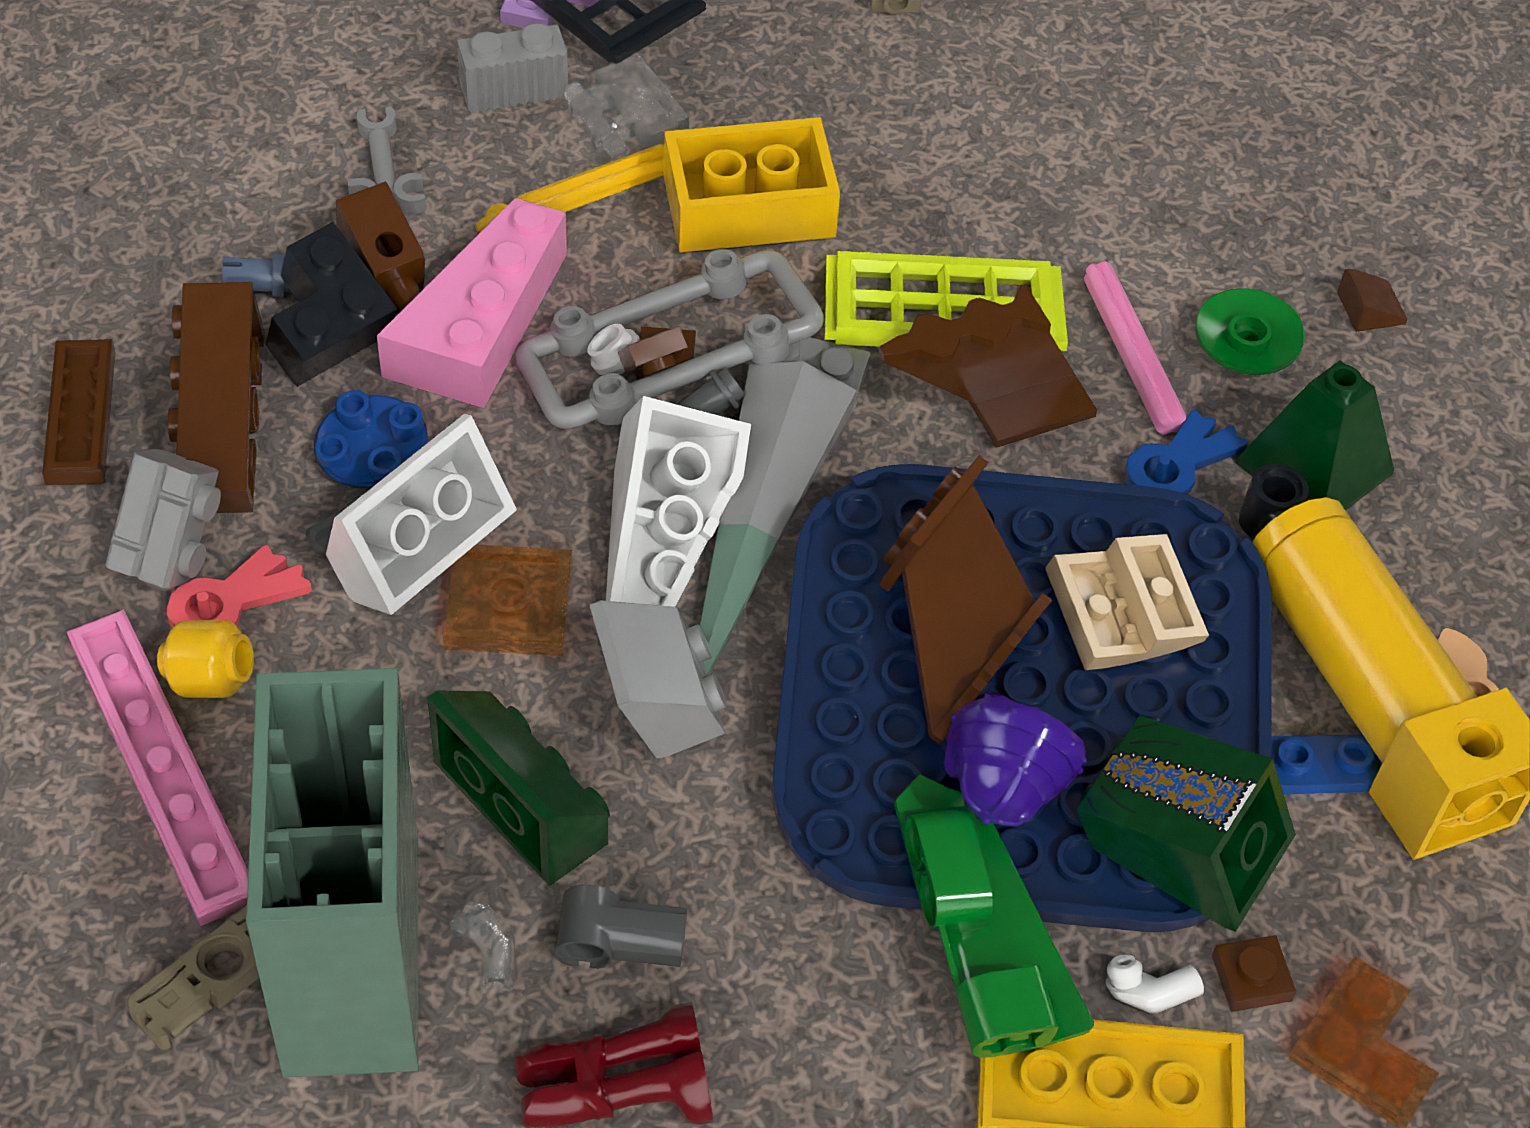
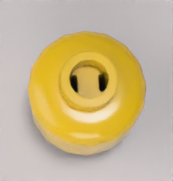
M181 621L170 630L166 642L160 645L157 653V666L161 676L166 678L170 688L181 698H228L241 688L243 682L250 679L254 666V652L250 639L242 634L241 630L232 621Z

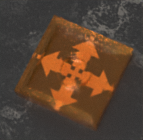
M494 545L473 546L455 561L452 566L443 637L444 650L563 656L572 570V550Z

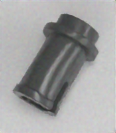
M726 368L718 374L713 370L709 373L712 377L709 381L676 405L719 415L731 405L735 409L740 407L737 401L744 397L745 393Z

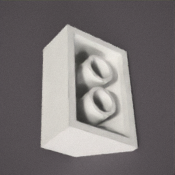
M463 414L334 518L326 556L348 597L355 603L392 615L517 510L472 416Z

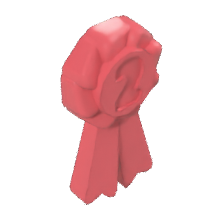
M264 545L225 580L206 577L195 578L179 586L171 594L166 614L169 625L172 628L179 622L188 620H228L238 627L243 610L306 595L312 592L310 581L304 578L302 565L287 568L286 557L272 554L271 548L268 545Z

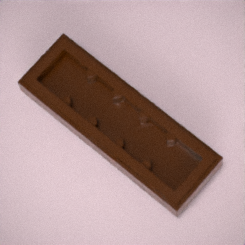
M113 339L56 341L42 471L46 485L105 483L115 364Z

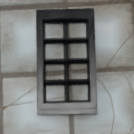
M531 0L607 62H613L616 65L706 10V2L703 0H669L647 14L629 0H600L582 12L567 0ZM617 6L635 21L609 35L592 20Z

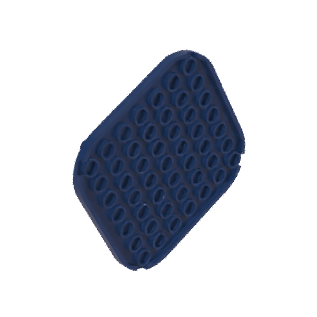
M898 464L878 467L859 473L850 478V484L836 491L829 498L824 496L808 515L797 542L773 769L772 796L774 811L785 841L805 868L834 890L870 904L922 910L894 807L895 800L919 774L950 789L961 792L959 780L951 778L945 771L944 760L948 734L940 744L929 737L903 576L897 580L889 592L879 585L891 567L883 560L884 556L898 540L899 534L920 508L923 509L934 496L933 493L953 469L952 467ZM958 468V469H960V470H961L962 472H964V473H965V471L967 470V469H963V468ZM982 471L973 485L1035 601L1042 593L1047 595L1052 601L975 700L983 698L986 692L991 691L1053 716L1062 721L1084 741L1085 757L1087 758L1086 763L1082 765L1083 772L1078 774L1068 787L1063 789L1055 798L1047 804H1043L1032 819L1017 827L994 825L1043 922L1139 932L1175 931L1209 920V918L1090 846L1076 809L1079 806V801L1085 788L1089 784L1095 783L1109 762L1114 745L1121 737L1127 735L1139 715L1272 758V600L1270 582L1263 560L1249 537L1243 540L1234 529L1222 520L1224 513L1208 503L1185 493L1147 486ZM1167 534L1209 636L1204 642L1166 655L1120 666L1085 671L1047 575L1046 566L1054 555L1106 551L1115 538Z

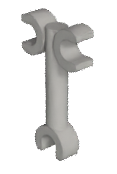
M392 106L385 107L386 118L376 123L367 119L365 109H359L356 114L358 132L363 138L369 140L374 182L366 178H355L348 181L349 195L386 181L403 212L417 214L426 211L425 194H408L410 192L423 191L422 174L406 173L395 180L390 137L397 130L395 110Z

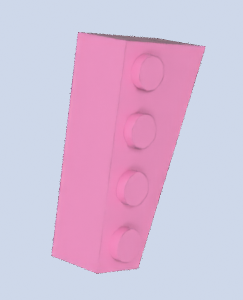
M515 198L377 335L381 377L485 408L567 255L566 212Z

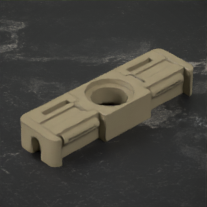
M247 905L128 997L127 1006L132 1020L158 1048L164 1050L171 1048L169 1037L175 1039L212 1009V1003L218 1009L222 1008L259 978L246 923ZM233 952L242 957V966L236 973L230 976H213L206 969L209 961L219 953Z

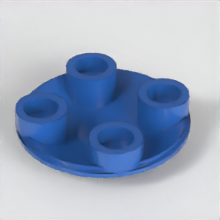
M352 390L339 396L336 401V408L319 425L314 439V452L321 469L333 480L350 487L372 488L428 443V433L421 409L416 404L404 402L390 396H367L362 391Z

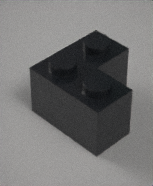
M334 222L287 246L280 276L299 302L272 316L266 346L290 380L298 387L377 342V335L394 319L397 311L396 306Z

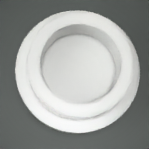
M612 324L602 329L593 337L587 348V352L591 356V366L600 375L621 374L625 372L618 351L627 345L640 341L639 336L635 331L625 329L621 324Z

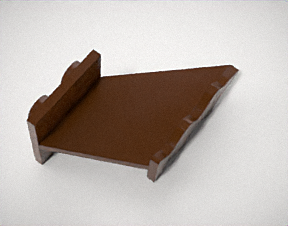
M1026 284L1020 286L1013 302L1004 305L980 297L969 300L962 316L957 319L948 320L930 313L918 315L909 333L899 335L879 347V355L884 363L969 401L996 448L1094 418L1097 414V408L1050 334V321Z
M980 455L965 473L955 466L933 493L934 496L923 509L920 508L899 534L898 540L883 558L891 567L879 583L882 588L889 592L897 580L903 576L929 737L938 744L942 742L949 732L951 722L953 721L952 715L956 714L966 703L977 698L992 676L1052 601L1044 593L1036 601L1034 600L973 485L989 463Z

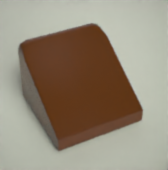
M1356 269L1344 270L1337 293L1356 332L1406 324L1408 319L1388 280Z

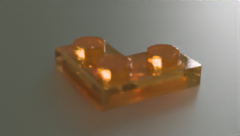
M1356 956L1352 958L1288 1058L1397 1128H1406L1439 1075L1437 1071L1382 1038L1411 990Z

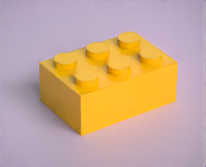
M821 117L664 131L663 176L679 253L836 238L840 190Z

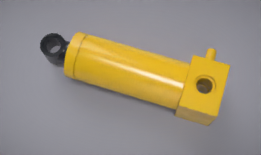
M1277 463L1266 464L1258 468L1252 476L1240 509L1239 524L1242 530L1250 538L1254 539L1252 543L1263 560L1270 582L1271 599L1381 761L1382 765L1369 790V794L1412 859L1416 860L1515 825L1530 800V719L1507 687L1479 697L1475 694L1339 501L1330 498L1306 501L1309 495V486L1306 479L1297 470L1287 465Z

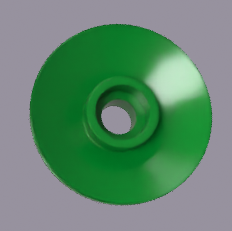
M1230 289L1212 296L1200 308L1195 324L1197 340L1201 348L1212 360L1227 369L1249 375H1265L1285 369L1298 358L1305 341L1304 326L1296 311L1277 296L1256 289Z

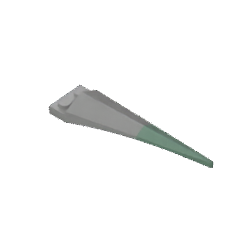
M809 337L791 344L788 356L781 362L758 365L753 362L749 364L744 390L745 396L743 397L739 421L751 424L744 477L720 517L700 627L706 637L712 658L703 661L707 675L711 674L778 543L856 407L870 365L871 352L845 345H835L832 342Z

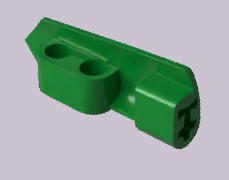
M919 774L895 800L894 807L925 920L930 928H938L972 1054L982 1058L997 1057L1051 1045L1089 1033L1094 1026V1021L1061 959L995 825H986L977 820L976 815L965 806L961 792L950 789Z

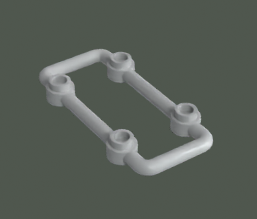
M719 249L707 255L705 262L702 264L700 274L592 315L585 313L582 308L577 306H568L560 309L554 315L550 331L531 337L520 345L516 353V363L544 415L552 425L561 429H572L595 420L604 425L622 424L623 417L642 396L654 398L709 377V373L713 370L715 373H719L725 368L729 369L747 361H752L758 365L783 361L790 352L791 344L807 339L818 332L822 327L824 315L821 307L788 259L781 253L773 250H763L739 258L731 250ZM764 272L772 274L800 316L784 324L774 315L763 314L756 316L745 329L744 339L631 383L619 374L602 375L594 382L589 399L571 406L564 405L539 361V358L554 352L569 357L587 353L588 345L593 337L602 329L612 324L625 326L706 294L716 299L735 297L745 289L746 279Z

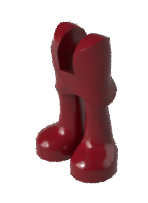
M692 1002L673 1006L660 1020L614 1036L604 1038L603 1034H597L570 1042H546L545 1044L530 1047L526 1052L514 1057L515 1074L518 1082L523 1086L532 1088L568 1082L567 1084L547 1086L533 1090L521 1099L522 1121L526 1128H551L592 1119L613 1118V1111L654 1102H670L675 1104L690 1124L702 1125L714 1122ZM666 1058L672 1060L664 1064L605 1078L606 1069L650 1059Z

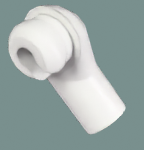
M1132 955L1116 956L1107 965L1108 977L1106 979V986L1112 996L1118 1001L1150 1014L1160 1013L1204 993L1202 979L1192 965L1159 978L1142 972L1141 962L1135 960V957Z

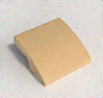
M1167 534L1115 538L1106 551L1054 555L1045 568L1085 671L1120 666L1166 655L1204 642L1209 636Z

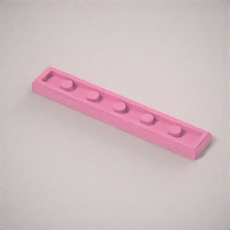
M124 609L67 631L71 646L199 925L203 926L241 910L247 905L248 869Z

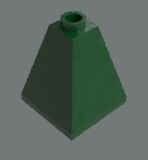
M1339 360L1309 382L1237 457L1235 463L1251 476L1254 475L1258 468L1266 464L1277 463L1287 465L1297 470L1306 479L1309 486V495L1306 501L1330 498L1339 501L1346 511L1389 478L1394 472L1375 387L1362 378L1356 368L1346 365Z

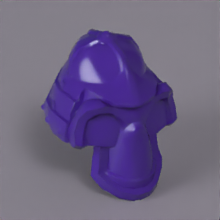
M988 691L984 694L983 698L966 703L956 714L952 715L953 721L948 732L944 765L947 774L951 778L959 780L965 806L976 815L977 820L986 825L999 824L1017 827L1032 819L1043 804H1047L1063 789H1066L1076 776L1083 772L1082 765L1086 763L1087 758L1085 757L1084 741L1062 721L1037 708L1017 703L999 693Z

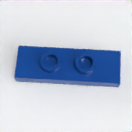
M1363 734L1272 736V758L1283 794L1369 792L1382 765Z

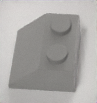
M603 600L590 604L617 704L656 759L673 755L725 734L719 710L727 708V703L715 674L707 675L703 661L712 658V655L699 624L689 627L678 608L672 606Z

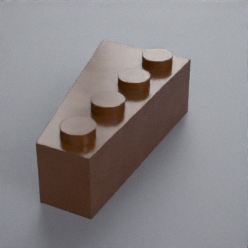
M252 282L183 283L182 305H173L172 307L174 339L181 340L180 356H171L170 359L172 390H179L178 407L169 408L168 410L170 442H177L176 455L185 457L186 460L196 461L218 469L219 473L215 487L220 489L221 499L216 513H252L257 448L255 439H249V432L258 431L260 411L256 387H251V385H261L262 363H260L259 347H264L265 337Z

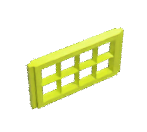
M837 251V255H826L824 340H835V345L880 347L899 335L909 333L914 322H904V309L939 311V317L952 320L951 311L964 312L969 300L979 297L1001 305L1013 302L1015 297L998 296L997 284H1026L1031 286L1034 298L1050 321V334L1059 349L1067 351L1068 338L1061 266H1051V261ZM856 277L891 279V291L856 289ZM903 279L938 281V293L903 291ZM950 282L984 283L985 295L950 294ZM856 307L891 308V321L857 320Z

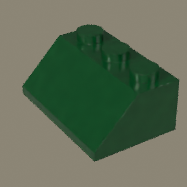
M437 690L427 697L434 763L549 886L608 845V818L610 817V812L607 804L592 787L584 789L570 775V769L565 759L554 747L548 746L544 748L531 734L528 722L518 709L513 706L506 708L490 691Z

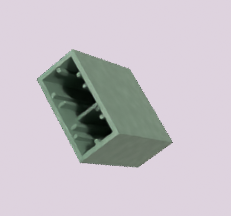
M398 668L256 674L246 923L283 1078L419 1071L418 833Z

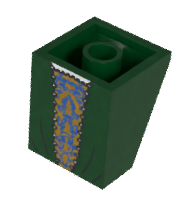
M1139 715L1127 735L1121 737L1116 742L1109 762L1095 783H1091L1085 788L1081 795L1079 806L1076 809L1090 846L1222 927L1234 932L1237 931L1296 835L1273 758Z

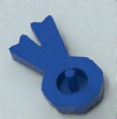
M1194 409L1190 412L1170 445L1144 444L1131 453L1125 469L1127 482L1129 485L1163 488L1188 494L1192 491L1196 481L1195 470L1241 454L1247 448L1248 441L1236 435L1234 426H1228L1211 435L1216 419L1203 418Z

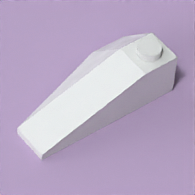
M642 396L627 412L622 420L614 469L606 601L676 606L694 572V566L706 543L713 536L720 523L719 519L731 496L735 494L744 477L751 424Z

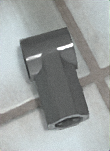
M582 884L572 886L563 895L554 953L562 963L578 967L579 961L590 962L589 968L599 969L609 965L612 960L681 967L687 908L620 901L617 894L601 886Z

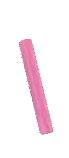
M1102 261L1098 264L1091 263L1086 268L1087 274L1084 276V282L1157 432L1161 435L1178 432L1186 420V414L1113 266L1107 261Z

